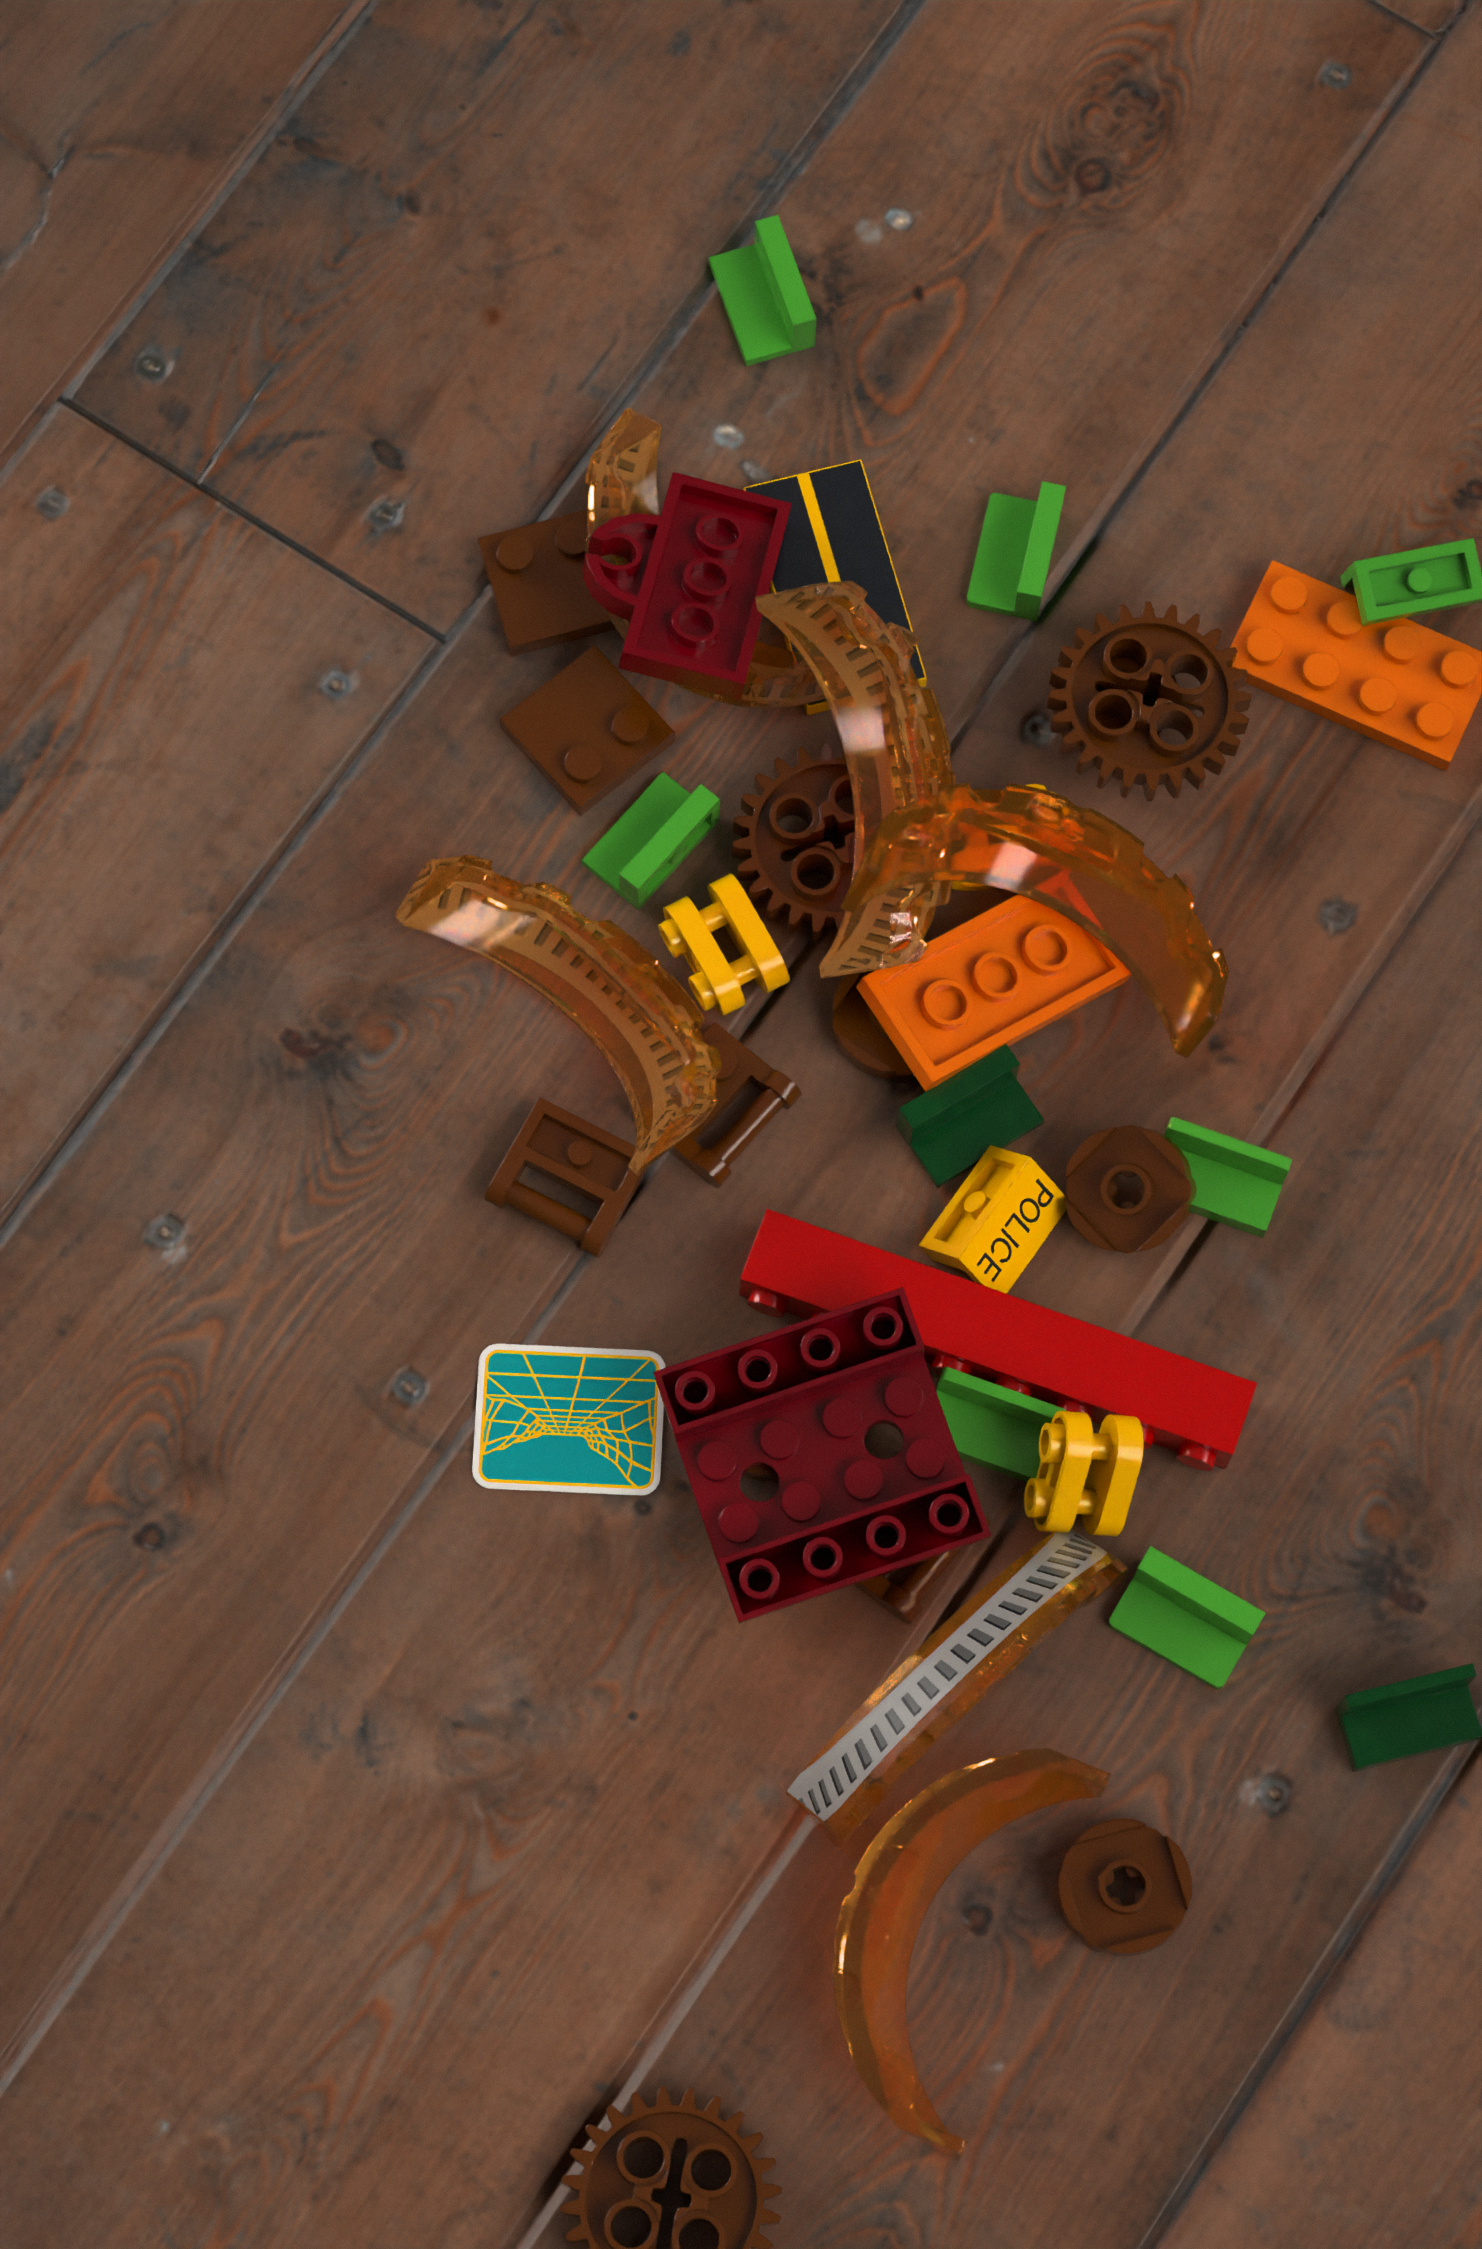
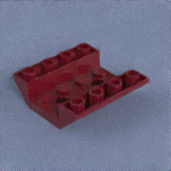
M903 1287L653 1372L685 1471L739 1624L991 1537L969 1473L965 1474L924 1358L925 1347ZM888 1424L899 1431L902 1436L903 1446L895 1456L888 1459H879L868 1452L864 1439L867 1432L873 1426ZM752 1467H767L775 1472L779 1480L777 1492L766 1501L757 1502L750 1500L741 1490L742 1476Z

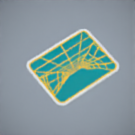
M493 1344L488 1346L481 1353L478 1366L472 1473L475 1481L488 1489L638 1496L650 1494L657 1488L660 1482L664 1404L653 1372L666 1368L664 1360L657 1353L648 1350Z

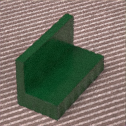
M1007 1044L899 1108L896 1128L937 1189L974 1167L990 1145L1003 1149L1044 1124L1043 1117L1017 1081L1020 1063Z
M1473 1663L1345 1695L1336 1706L1335 1713L1352 1771L1357 1772L1479 1741L1482 1738V1729L1468 1686L1477 1676Z

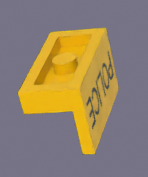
M990 1145L918 1246L933 1261L963 1270L975 1283L1007 1294L1067 1210L1065 1204L1067 1197L1031 1157Z

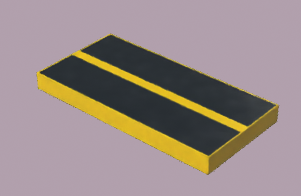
M862 460L744 487V491L792 503L770 586L772 596L819 588H827L850 601L866 617L884 641L891 655L911 647L894 660L909 691L926 687V673ZM778 615L795 674L809 675L837 672L809 636L796 625ZM848 688L825 696L803 700L807 715L855 704Z

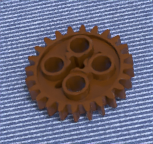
M1145 601L1141 616L1133 618L1126 605L1121 604L1117 612L1116 623L1112 624L1107 617L1098 613L1095 615L1093 623L1094 634L1078 627L1073 638L1076 648L1064 645L1061 647L1058 662L1063 667L1052 668L1049 684L1055 687L1056 690L1049 692L1046 702V708L1059 711L1052 716L1050 731L1053 733L1069 732L1062 740L1061 754L1065 755L1080 751L1081 755L1076 772L1081 774L1095 766L1100 770L1097 780L1098 788L1102 789L1112 778L1121 780V797L1126 798L1134 784L1143 786L1147 801H1152L1157 786L1164 784L1174 799L1179 797L1182 779L1185 778L1193 787L1199 790L1203 787L1206 778L1204 768L1211 773L1220 775L1226 763L1222 754L1234 757L1237 754L1241 741L1236 735L1245 734L1250 719L1240 712L1248 710L1252 694L1238 690L1245 685L1248 672L1245 669H1229L1233 665L1238 651L1236 647L1226 648L1221 651L1216 649L1222 632L1219 628L1208 632L1204 636L1197 632L1201 617L1199 614L1196 613L1184 625L1177 622L1176 605L1171 604L1164 618L1155 617L1151 602ZM1120 657L1129 658L1139 665L1140 670L1133 673H1124L1117 670L1111 661ZM1179 673H1188L1194 676L1201 685L1193 689L1183 688L1173 680L1172 676ZM1102 685L1106 690L1098 692L1095 686ZM1144 695L1156 698L1154 707L1142 704ZM1199 710L1203 715L1196 717L1192 711ZM1104 713H1113L1119 716L1126 726L1120 729H1108L1102 726L1096 717ZM1163 729H1174L1185 737L1186 742L1180 745H1170L1163 742L1157 732Z
M825 742L821 747L820 759L812 760L803 747L797 748L795 767L791 768L778 757L774 760L773 767L775 780L759 773L755 776L754 788L759 796L743 793L741 797L740 808L749 816L734 817L733 832L744 838L732 842V857L746 859L737 866L738 881L756 880L749 888L748 898L751 903L769 898L766 908V919L768 921L777 918L785 912L789 915L787 933L792 935L805 922L811 924L812 941L818 942L825 927H833L838 942L844 943L847 927L855 925L858 928L876 879L877 870L864 867L859 862L858 857L866 852L880 853L882 830L870 828L872 825L882 823L881 801L873 753L868 756L864 763L856 761L855 745L849 744L842 758H834L829 743ZM853 796L863 800L868 808L861 813L850 814L841 810L836 803L844 797ZM794 815L807 821L809 827L800 833H790L780 828L778 822L786 816ZM825 836H833L834 841L837 844L844 843V847L842 849H834L833 844L830 841L823 842V838ZM899 847L894 851L896 864L900 856ZM783 854L797 856L789 862H785L780 858ZM808 871H818L825 874L831 882L822 889H811L804 886L798 878Z
M661 2086L657 2093L656 2106L647 2108L640 2095L634 2092L631 2094L633 2114L624 2117L619 2110L609 2105L606 2107V2111L612 2127L607 2132L590 2124L585 2127L587 2135L595 2145L593 2150L590 2152L572 2148L570 2156L584 2169L582 2175L562 2176L561 2182L564 2186L579 2192L577 2200L560 2206L561 2214L580 2217L581 2220L580 2225L565 2235L567 2242L578 2243L588 2241L589 2249H656L662 2208L659 2203L652 2202L651 2198L654 2192H665L674 2144L676 2140L684 2139L688 2146L680 2192L681 2196L691 2199V2204L689 2208H678L675 2213L669 2249H681L679 2246L680 2233L687 2225L693 2222H704L716 2231L719 2238L717 2249H772L773 2244L758 2231L760 2226L776 2225L780 2223L781 2216L777 2213L763 2208L765 2200L773 2199L782 2194L781 2186L762 2183L761 2178L762 2175L776 2166L775 2158H754L752 2152L760 2145L764 2136L761 2132L742 2139L737 2132L742 2125L745 2114L739 2111L724 2122L718 2118L721 2098L715 2096L704 2110L695 2108L694 2088L688 2087L683 2095L681 2104L671 2105L665 2086ZM639 2141H648L655 2144L661 2150L664 2157L661 2169L649 2178L633 2176L624 2165L626 2151L631 2145ZM714 2153L722 2156L727 2161L731 2176L722 2188L707 2191L700 2188L694 2182L691 2176V2168L698 2157ZM626 2210H637L644 2213L651 2223L649 2238L642 2245L635 2248H627L620 2245L611 2233L614 2219L619 2213Z

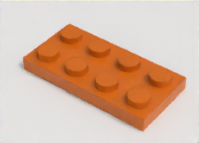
M1274 560L1271 561L1230 648L1236 647L1238 652L1233 665L1229 669L1247 670L1248 676L1245 683L1444 771H1447L1482 695V651L1406 618L1362 626L1356 596Z
M1063 870L901 956L890 965H885L862 977L856 988L924 1091L927 1092L1005 1044L1010 1046L1120 986L1129 979L1133 971Z

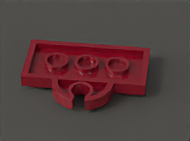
M673 472L660 516L633 513L614 517L598 527L590 538L588 553L590 554L586 553L582 569L583 580L592 598L611 614L630 621L618 668L741 700L766 605L757 598L768 597L792 503ZM618 555L625 558L629 563L626 565H613L606 562L601 556Z

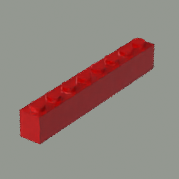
M766 1209L740 1277L739 1296L748 1298L747 1304L752 1309L776 1318L784 1317L785 1312L804 1319H810L903 1287L925 1347V1361L931 1364L930 1370L939 1377L943 1367H949L1061 1407L1067 1411L1087 1413L1092 1422L1100 1425L1107 1415L1135 1416L1140 1420L1143 1430V1449H1150L1153 1443L1176 1451V1459L1203 1471H1212L1214 1465L1223 1469L1227 1468L1234 1454L1258 1383Z

